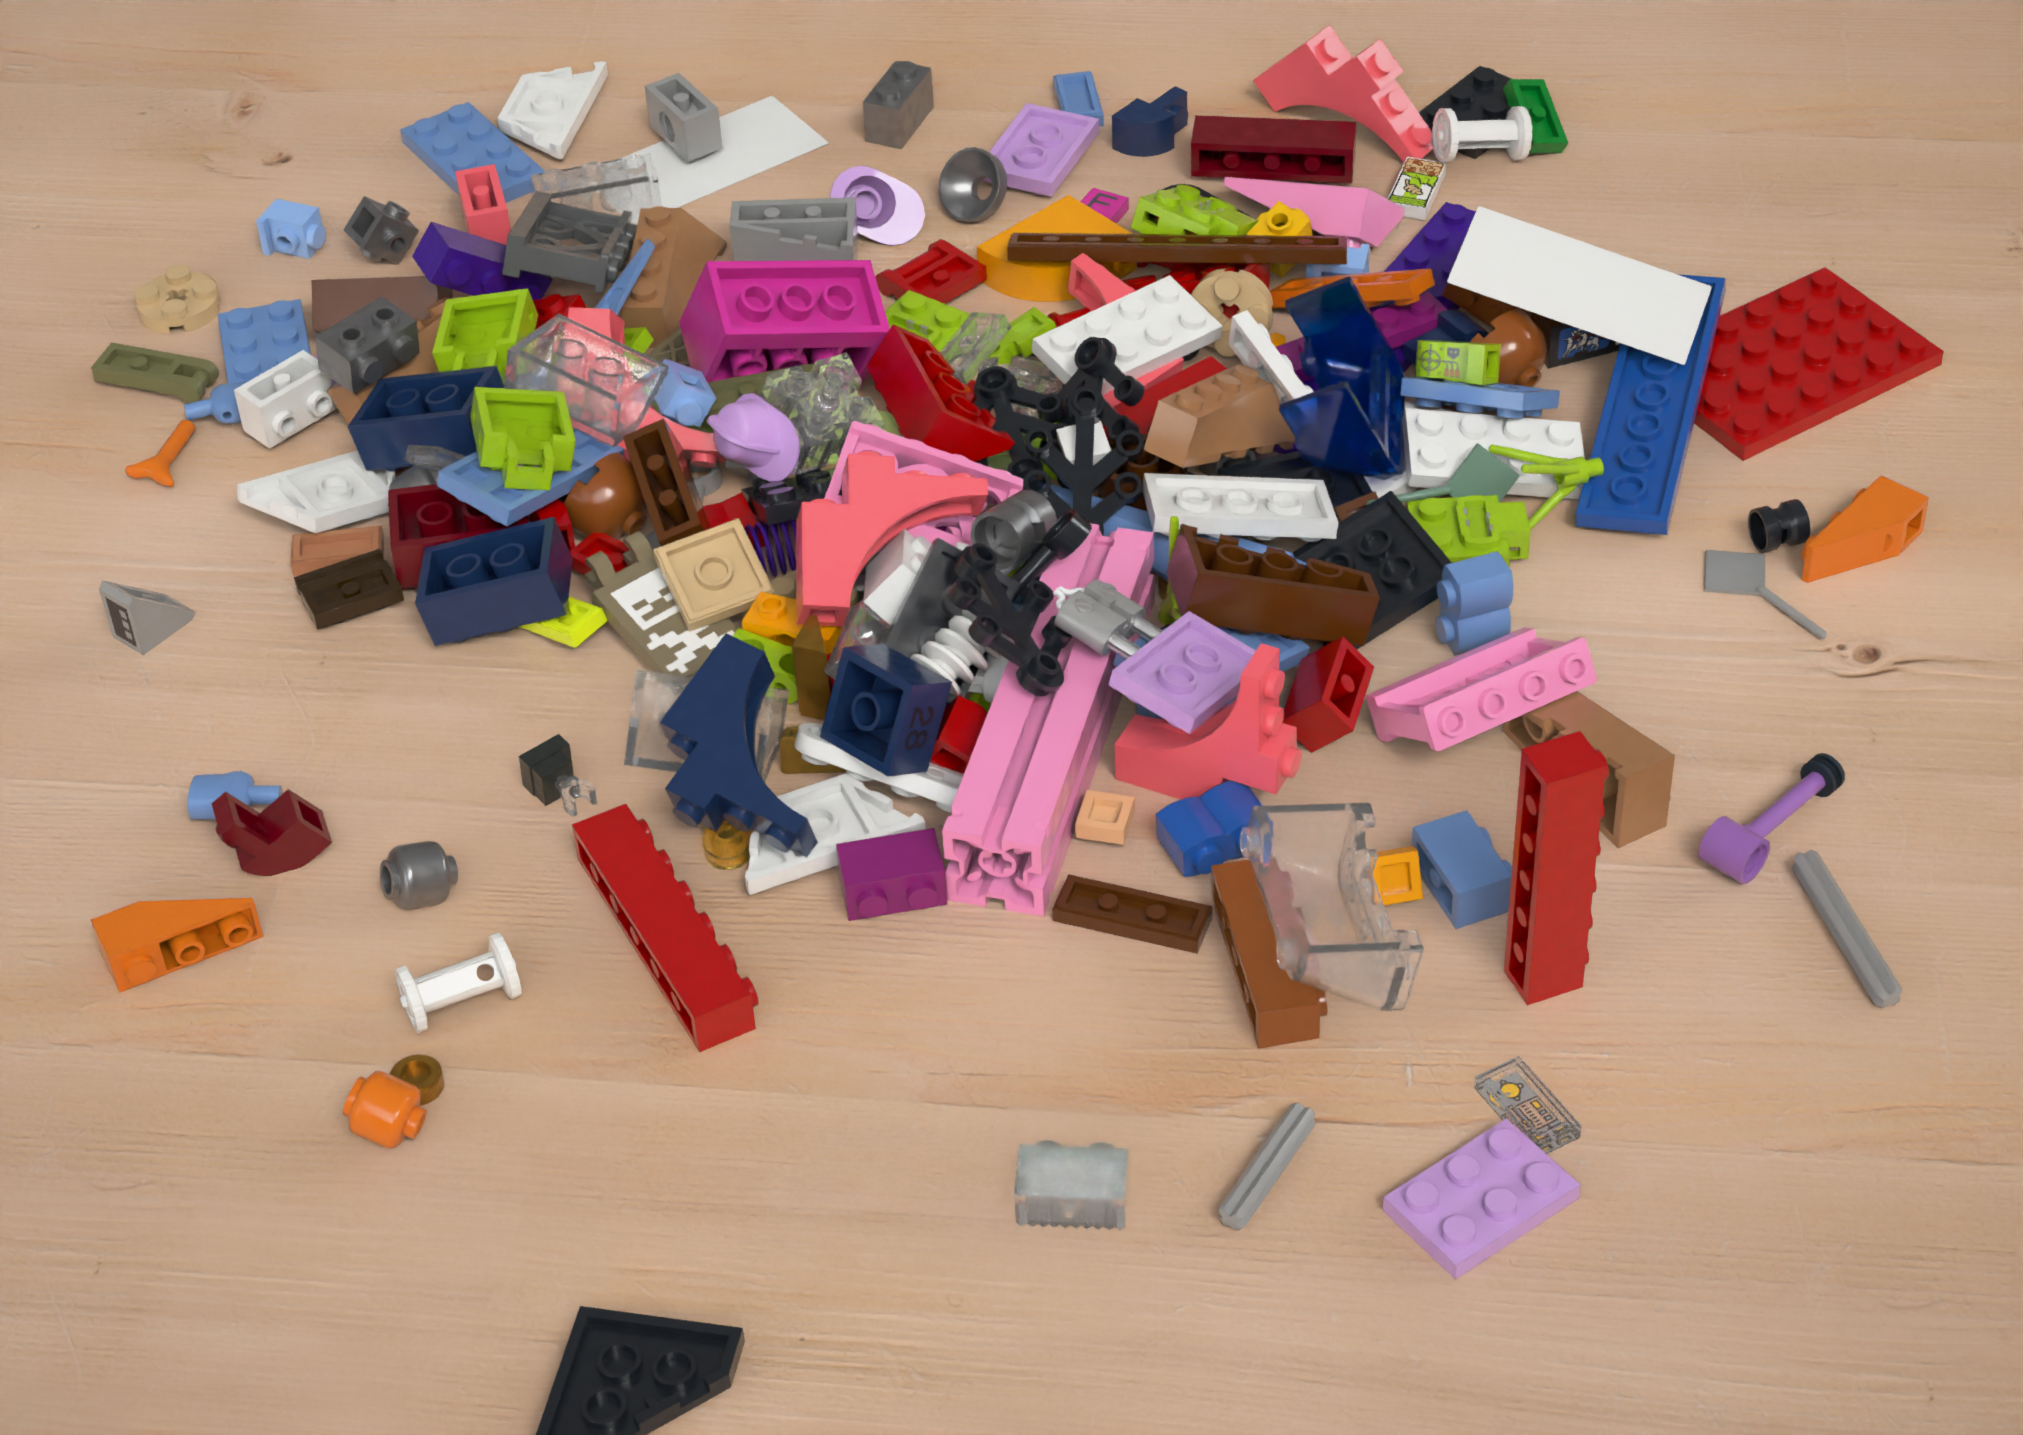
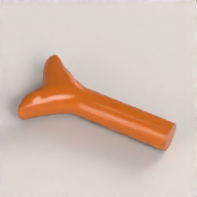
M189 420L180 421L156 456L126 466V474L135 479L150 477L160 485L173 487L174 481L170 475V466L195 432L194 424Z

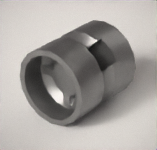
M1021 490L975 518L970 534L972 544L982 543L990 547L997 556L996 569H1007L1036 550L1045 534L1057 521L1056 513L1050 502L1040 493L1033 490Z

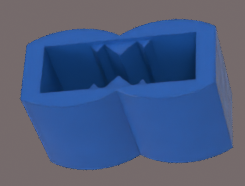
M1227 781L1211 788L1200 797L1184 798L1161 809L1156 813V835L1184 877H1192L1211 873V865L1223 864L1228 859H1239L1260 853L1272 842V818L1249 786L1234 781Z

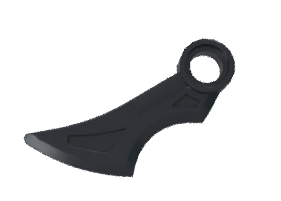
M1075 509L1065 513L1052 525L1036 550L1011 577L1021 583L1012 603L1024 591L1030 581L1037 580L1057 558L1062 560L1072 554L1087 538L1092 525Z

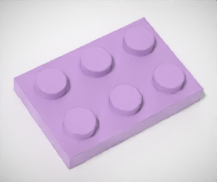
M1026 103L989 152L1002 162L1006 171L1007 187L1029 191L1036 195L1052 197L1098 135L1099 119ZM986 177L981 180L992 183L989 177Z
M1188 611L1113 669L1108 685L1125 695L1130 701L1140 704L1162 717L1170 725L1191 734L1238 695L1241 673L1256 650Z
M1506 1118L1383 1197V1211L1456 1280L1579 1199L1581 1184Z

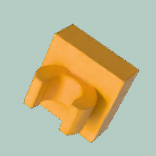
M1414 846L1364 854L1369 902L1374 907L1423 899L1418 850Z

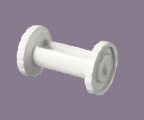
M1523 106L1512 107L1508 111L1506 120L1458 121L1455 112L1451 108H1441L1436 113L1433 121V149L1437 160L1441 163L1452 162L1456 157L1458 149L1506 148L1512 160H1524L1531 149V118L1528 110Z
M500 932L488 936L489 952L417 978L412 976L405 965L394 969L397 986L401 995L399 998L401 1005L405 1008L416 1033L428 1029L427 1013L499 987L503 988L511 1000L522 995L515 960L512 958ZM479 966H490L493 970V978L489 981L480 980L476 973Z

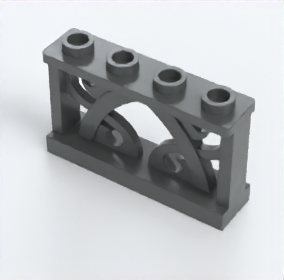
M536 191L508 234L502 275L519 278L523 271L595 285V293L603 294L609 282L615 283L618 271L621 272L624 260L627 261L629 251L633 249L637 225L630 224L632 212L624 210L621 216L563 205L551 202L552 194ZM573 238L585 245L564 246L558 240Z

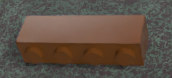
M1271 856L1211 865L1213 907L1258 1049L1319 1039L1320 1017L1327 1016L1328 1012L1326 995L1322 985L1314 986L1312 980L1315 976L1313 956L1309 947H1301V922L1297 911L1289 912L1287 905L1290 904V893L1285 875L1277 876Z

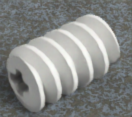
M962 610L963 616L955 615L949 621V629L941 628L935 634L936 642L927 641L921 647L922 655L913 654L910 659L952 681L949 693L956 697L961 693V690L955 679L959 677L969 684L975 680L969 668L971 664L982 671L989 667L983 656L985 651L995 658L1001 656L991 648L979 645L971 638L968 629L977 616L968 610ZM1002 633L1000 635L1005 639L1009 640L1010 642L1014 643V641L1005 634Z

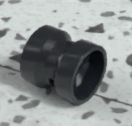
M1798 499L1781 502L1778 508L1772 509L1769 506L1751 509L1749 512L1748 529L1755 548L1760 553L1777 550L1780 544L1787 543L1790 546L1803 544L1810 537L1811 530L1808 513L1805 506Z

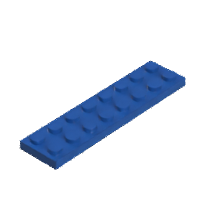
M1680 275L1712 287L1685 365L1620 343L1590 459L1600 458L1602 460L1604 473L1603 475L1589 478V481L1583 484L1576 510V527L1661 535L1668 534L1726 292L1725 278Z

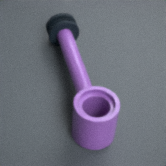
M1816 754L1802 766L1800 771L1802 780L1749 825H1740L1727 816L1718 818L1707 830L1701 841L1698 852L1699 858L1739 883H1749L1757 876L1768 858L1770 842L1764 838L1814 795L1827 797L1837 790L1845 781V773L1841 764L1828 754Z

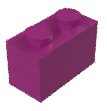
M935 828L836 844L839 879L848 921L947 905L945 869Z

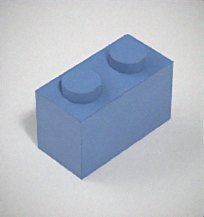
M1467 810L1413 827L1412 846L1418 850L1421 878L1455 929L1508 912L1512 866L1507 860H1501L1493 848L1487 830L1484 827L1479 828Z

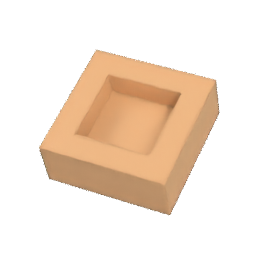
M1087 790L1075 823L1076 838L1124 845L1135 813V797Z

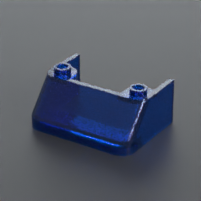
M1345 277L1285 300L1287 310L1304 336V351L1300 352L1302 368L1308 377L1314 376L1318 383V391L1279 404V411L1295 436L1296 446L1302 459H1309L1314 466L1380 480H1387L1402 475L1404 471L1402 418L1405 411V396H1401V385L1404 374L1395 353L1351 277Z

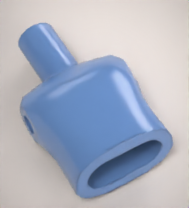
M248 381L220 384L212 389L209 399L184 404L187 420L190 421L214 415L222 423H241L234 390Z
M242 771L195 775L188 793V813L191 820H216L211 803L225 791L248 806L270 805L283 794L282 786L255 785L252 776Z

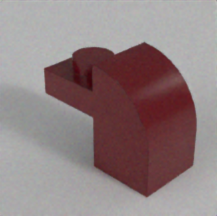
M289 789L261 813L226 791L211 803L217 822L215 829L218 836L226 845L236 849L241 870L253 875L273 876L301 868L332 843L322 810Z

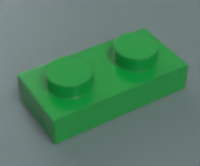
M1509 79L1503 91L1510 109L1514 106H1523L1528 110L1531 118L1532 142L1529 153H1562L1568 145V140L1544 79Z

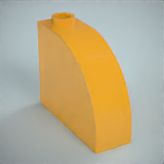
M1067 195L977 246V261L986 266L987 280L982 283L1004 295L1022 300L1057 302L1076 299L1068 292L1071 261H1008L1007 246L1011 234L1132 233L1072 196ZM1096 262L1104 266L1107 271L1118 279H1122L1137 270V262Z

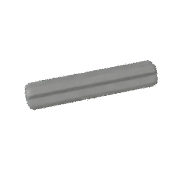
M1293 1103L1287 1108L1219 1206V1220L1223 1225L1230 1226L1234 1230H1241L1247 1225L1315 1126V1113L1310 1107H1304L1300 1103Z

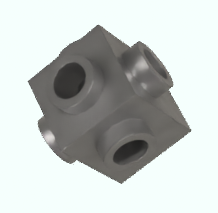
M366 196L362 198L344 228V231L360 247L359 250L365 256L376 262H381L384 258L398 265L407 250L412 246L413 240L419 232L407 219L410 213L406 209L392 201H388L384 205Z

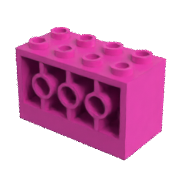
M871 260L706 261L679 321L690 368L701 371L707 382L804 364H815L822 372L824 384L827 386L828 391L860 390L869 373L866 366L890 330Z

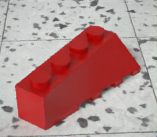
M894 324L891 326L866 367L875 382V389L881 393L887 404V411L893 415L897 422L899 433L904 438L919 440L927 446L950 454L962 455L973 462L1010 450L1015 441L1008 433L1002 431L1000 433L992 428L997 420L988 410L982 408L980 411L971 402L975 394L967 385L953 376L955 370L928 339Z

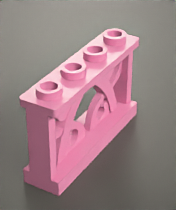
M852 421L824 499H830L836 504H842V496L839 493L842 487V473L848 454H857L863 451H874L881 454V456H895V473L902 474L907 471L918 470L928 475L936 476L966 473L974 478H987L988 496L985 501L987 503L984 504L981 512L986 509L988 503L997 505L1021 491L1024 486V479L1014 476L1006 470L993 469L970 461L962 455L950 454L927 446L919 440L907 439L883 431L878 426ZM957 516L942 518L908 530V532L915 538L918 535L924 537L931 544L933 540L940 538L955 547L957 542L973 545L970 534L972 523L976 517ZM941 526H954L947 527L946 532L936 529ZM889 543L883 546L878 552L880 553Z
M1523 627L1365 696L1378 740L1389 742L1398 737H1405L1428 742L1431 750L1441 751L1592 685L1597 681V677L1585 638L1576 637L1566 642L1537 638L1533 628Z

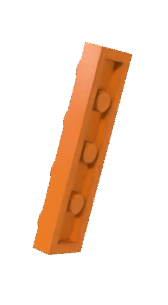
M1430 268L1293 278L1272 289L1270 293L1274 304L1272 308L1289 307L1290 312H1301L1314 307V305H1323L1324 310H1335L1345 307L1349 303H1358L1360 308H1368L1389 300H1394L1395 305L1398 306L1408 305L1420 300V294L1434 286L1435 283Z

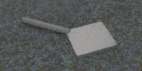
M1706 550L1704 592L1762 596L1818 638L1824 639L1827 633L1825 630L1765 587V554Z

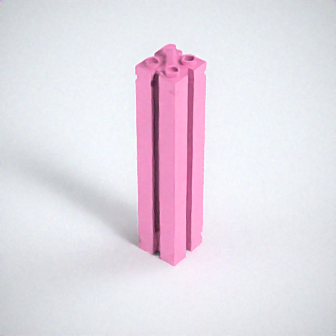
M1091 524L1092 529L1083 543L1068 557L1062 560L1057 558L1041 575L1039 581L1048 585L1053 593L1060 586L1065 589H1085L1086 585L1096 579L1103 583H1109L1116 588V591L1146 609L1144 619L1148 621V614H1151L1155 603V577L1153 574H1149L1154 563V532L1117 527V530L1112 531L1108 537L1102 536L1098 524ZM1054 595V599L1045 611L1039 614L1031 633L1039 650L1045 640L1042 636V629L1051 617L1056 616L1059 611L1056 607V601L1058 600L1056 595ZM1135 633L1128 640L1133 643L1142 637ZM1073 637L1067 646L1061 649L1057 659L1064 674V682L1057 691L1050 692L1046 696H1036L1024 689L1016 676L1019 667L1008 660L951 806V816H947L942 829L944 859H950L945 872L948 901L986 907L989 897L1005 900V910L1045 916L1049 904V894L1053 893L1075 830V823L1086 791L1090 788L1122 697V693L1108 685L1112 671L1116 668L1113 662L1117 652L1111 651L1103 656Z

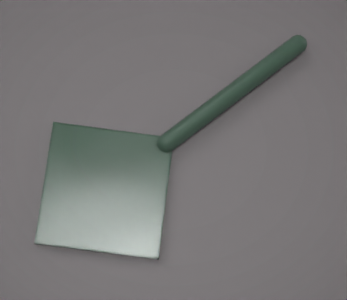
M1477 443L1445 486L1398 494L1396 497L1401 503L1446 494L1452 497L1498 495L1500 503L1521 475ZM1376 499L1367 501L1366 506L1375 501Z

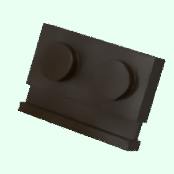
M380 549L294 577L296 590L301 595L303 604L317 630L404 601L402 587L387 560H384Z

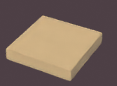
M739 518L653 549L654 559L689 632L749 610L760 591L775 594Z

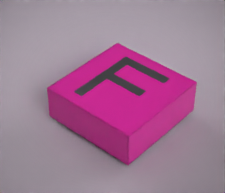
M1092 188L1080 201L1116 224L1129 210L1128 197Z

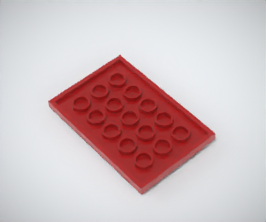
M1824 267L1720 315L1694 424L1744 461L1940 366L1944 351Z

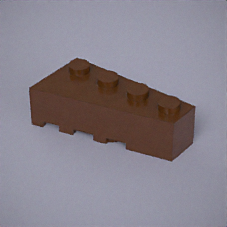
M1185 524L1180 525L1167 568V575L1181 617L1190 611L1214 626L1233 628L1245 634L1262 632L1277 634L1290 640L1307 638L1322 640L1327 643H1331L1343 636L1352 645L1364 646L1380 600L1370 573L1314 558H1309L1306 565L1300 564L1295 558L1286 554L1284 550L1267 546L1266 552L1262 554L1239 547L1238 538L1220 534L1219 540L1216 542L1197 537L1198 528Z

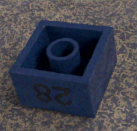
M885 644L844 647L820 737L887 777L927 772L952 681Z

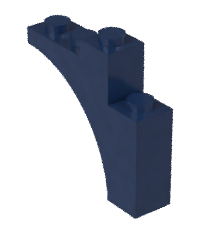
M725 633L660 721V725L669 741L667 743L668 748L676 756L685 760L665 787L674 806L673 813L682 822L696 828L701 824L714 832H717L726 820L742 832H748L749 829L763 835L764 839L771 846L781 852L788 853L791 849L807 858L818 842L808 819L792 810L768 788L759 774L756 763L755 730L763 698L775 678L774 672L764 651Z

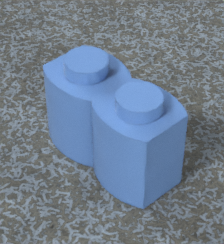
M1496 551L1445 565L1442 572V581L1437 583V594L1441 607L1440 616L1435 618V629L1442 644L1447 643L1456 656L1509 634L1511 630L1509 606L1513 599L1512 571L1499 552Z

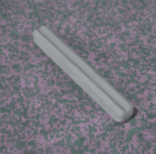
M1814 850L1798 853L1794 857L1795 863L1792 869L1872 1001L1880 1008H1884L1889 1004H1897L1900 1001L1899 995L1902 992L1900 984L1822 858Z

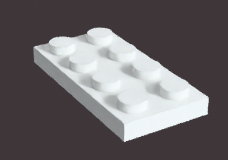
M1169 275L1033 338L1032 352L1066 384L1078 370L1074 357L1079 345L1090 337L1106 338L1116 347L1115 365L1126 376L1129 375L1137 379L1221 339L1223 326ZM1104 378L1102 395L1114 390V387Z
M1405 408L1402 418L1409 487L1435 488L1445 486L1477 443L1486 450H1488L1491 444L1550 457L1567 459L1583 457L1585 459L1580 422L1508 418L1497 415ZM1493 454L1521 475L1507 494L1550 498L1558 490L1553 474H1530L1521 471L1522 465L1534 463ZM1583 484L1576 485V489L1563 499L1579 500Z
M1144 473L1142 491L1153 532L1169 536L1170 517L1177 516L1179 518V529L1181 524L1198 528L1197 534H1206L1218 539L1220 534L1227 536H1252L1260 540H1272L1276 537H1297L1307 542H1316L1322 538L1336 539L1338 520L1324 480Z

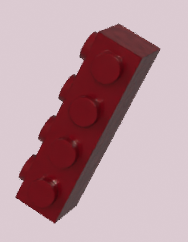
M1195 115L1191 139V176L1352 183L1356 149V122Z

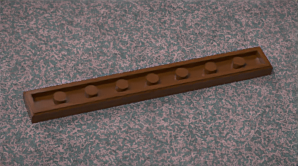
M1013 233L1007 246L1008 261H1071L1084 253L1096 262L1347 264V238L1345 236Z

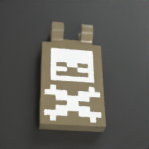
M637 531L623 539V543L630 549L623 553V558L629 565L628 567L615 573L609 558L602 551H599L585 559V563L591 568V571L585 574V578L596 589V591L592 592V604L603 608L607 621L674 695L685 689L725 633L733 636L738 628L729 618L689 632L654 559V554L647 538L640 531Z

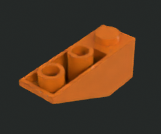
M1881 475L1867 489H1860L1852 503L1842 512L1837 511L1831 517L1828 525L1818 535L1813 534L1808 538L1801 552V559L1804 560L1801 580L1809 583L1899 556L1923 532L1929 497Z
M252 898L138 901L91 919L101 955L119 993L264 937Z

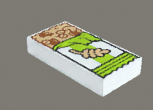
M1413 157L1406 158L1388 197V200L1405 209L1403 217L1426 220L1446 175V163Z

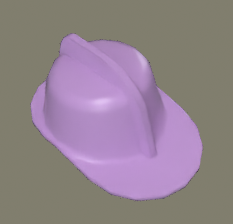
M867 166L850 167L840 173L832 184L830 198L855 197L858 233L869 239L889 246L901 245L915 238L923 226L925 217L924 206L917 192L907 184Z
M754 393L743 394L735 403L725 405L718 414L711 415L707 419V423L714 431L716 449L724 458L742 464L758 477L769 482L783 481L792 474L798 463L800 453L797 431L785 414L766 402L762 397Z

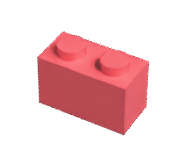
M495 164L455 171L467 233L507 245L508 234L511 228L508 209Z

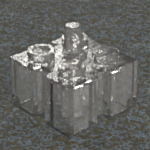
M848 353L817 360L811 373L808 374L799 365L769 373L759 396L788 417L799 437L800 453L798 463L793 470L794 475L825 467L831 454L836 453L840 457L852 421L875 425L882 430L885 427V423L871 397L863 398L858 395L857 392L862 380Z

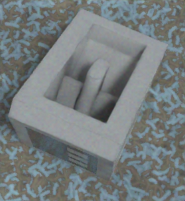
M103 580L99 588L113 638L142 655H145L189 623L195 614V611L166 594Z

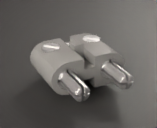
M1098 579L1086 585L1085 589H1065L1060 586L1053 593L1058 597L1056 607L1059 610L1054 621L1055 626L1103 656L1111 651H1115L1128 659L1140 649L1139 646L1128 640L1135 633L1145 640L1151 641L1163 631L1144 619L1146 615L1144 607L1116 591L1113 585L1103 583Z

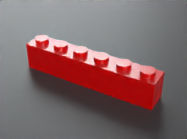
M1581 731L1523 748L1521 751L1504 972L1526 1005L1582 988L1585 964L1589 962L1587 943L1589 929L1593 926L1591 905L1593 893L1597 889L1595 878L1596 857L1601 852L1599 829L1600 819L1605 814L1603 790L1604 781L1609 776V770L1603 753L1599 749H1593Z
M623 804L572 824L579 862L698 1051L702 1052L756 1029L753 1007L758 1006L759 1001L751 980L748 977L741 979L738 975L736 962L731 950L726 944L719 946L715 940L716 935L710 918L705 912L698 914L694 908L695 903L689 886L684 880L677 882L675 879L670 858L664 849L657 851L654 847L653 836L647 822L643 818L637 820L628 805Z

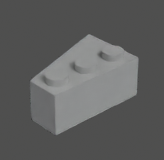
M855 197L732 201L730 233L734 261L858 260L859 235Z

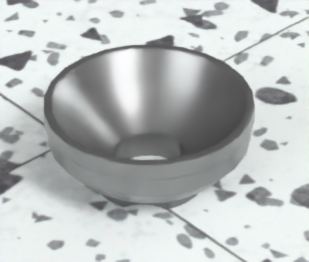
M976 147L965 148L955 153L945 164L939 179V196L944 209L955 219L965 222H980L992 216L1001 206L1007 190V176L1002 162L987 150ZM989 177L992 182V191L988 198L980 200L977 195L978 184L982 179Z

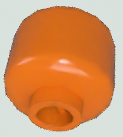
M375 1071L367 1079L360 1076L356 1080L346 1099L343 1115L349 1117V1129L352 1133L383 1147L393 1149L400 1145L405 1137L413 1140L417 1137L424 1124L427 1110L420 1107L421 1091L416 1085L383 1071Z

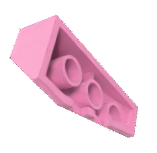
M1225 177L1223 184L1270 209L1278 201L1291 209L1298 208L1309 217L1312 230L1324 236H1345L1347 238V247L1361 248V244H1370V247H1378L1403 218L1405 211L1403 207L1367 188Z

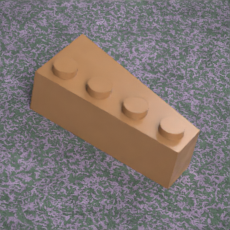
M1578 691L1503 723V732L1521 750L1581 731L1593 749H1599L1603 753L1607 761L1609 776L1604 781L1603 804L1605 814L1600 819L1599 830L1617 848L1666 827L1675 755Z

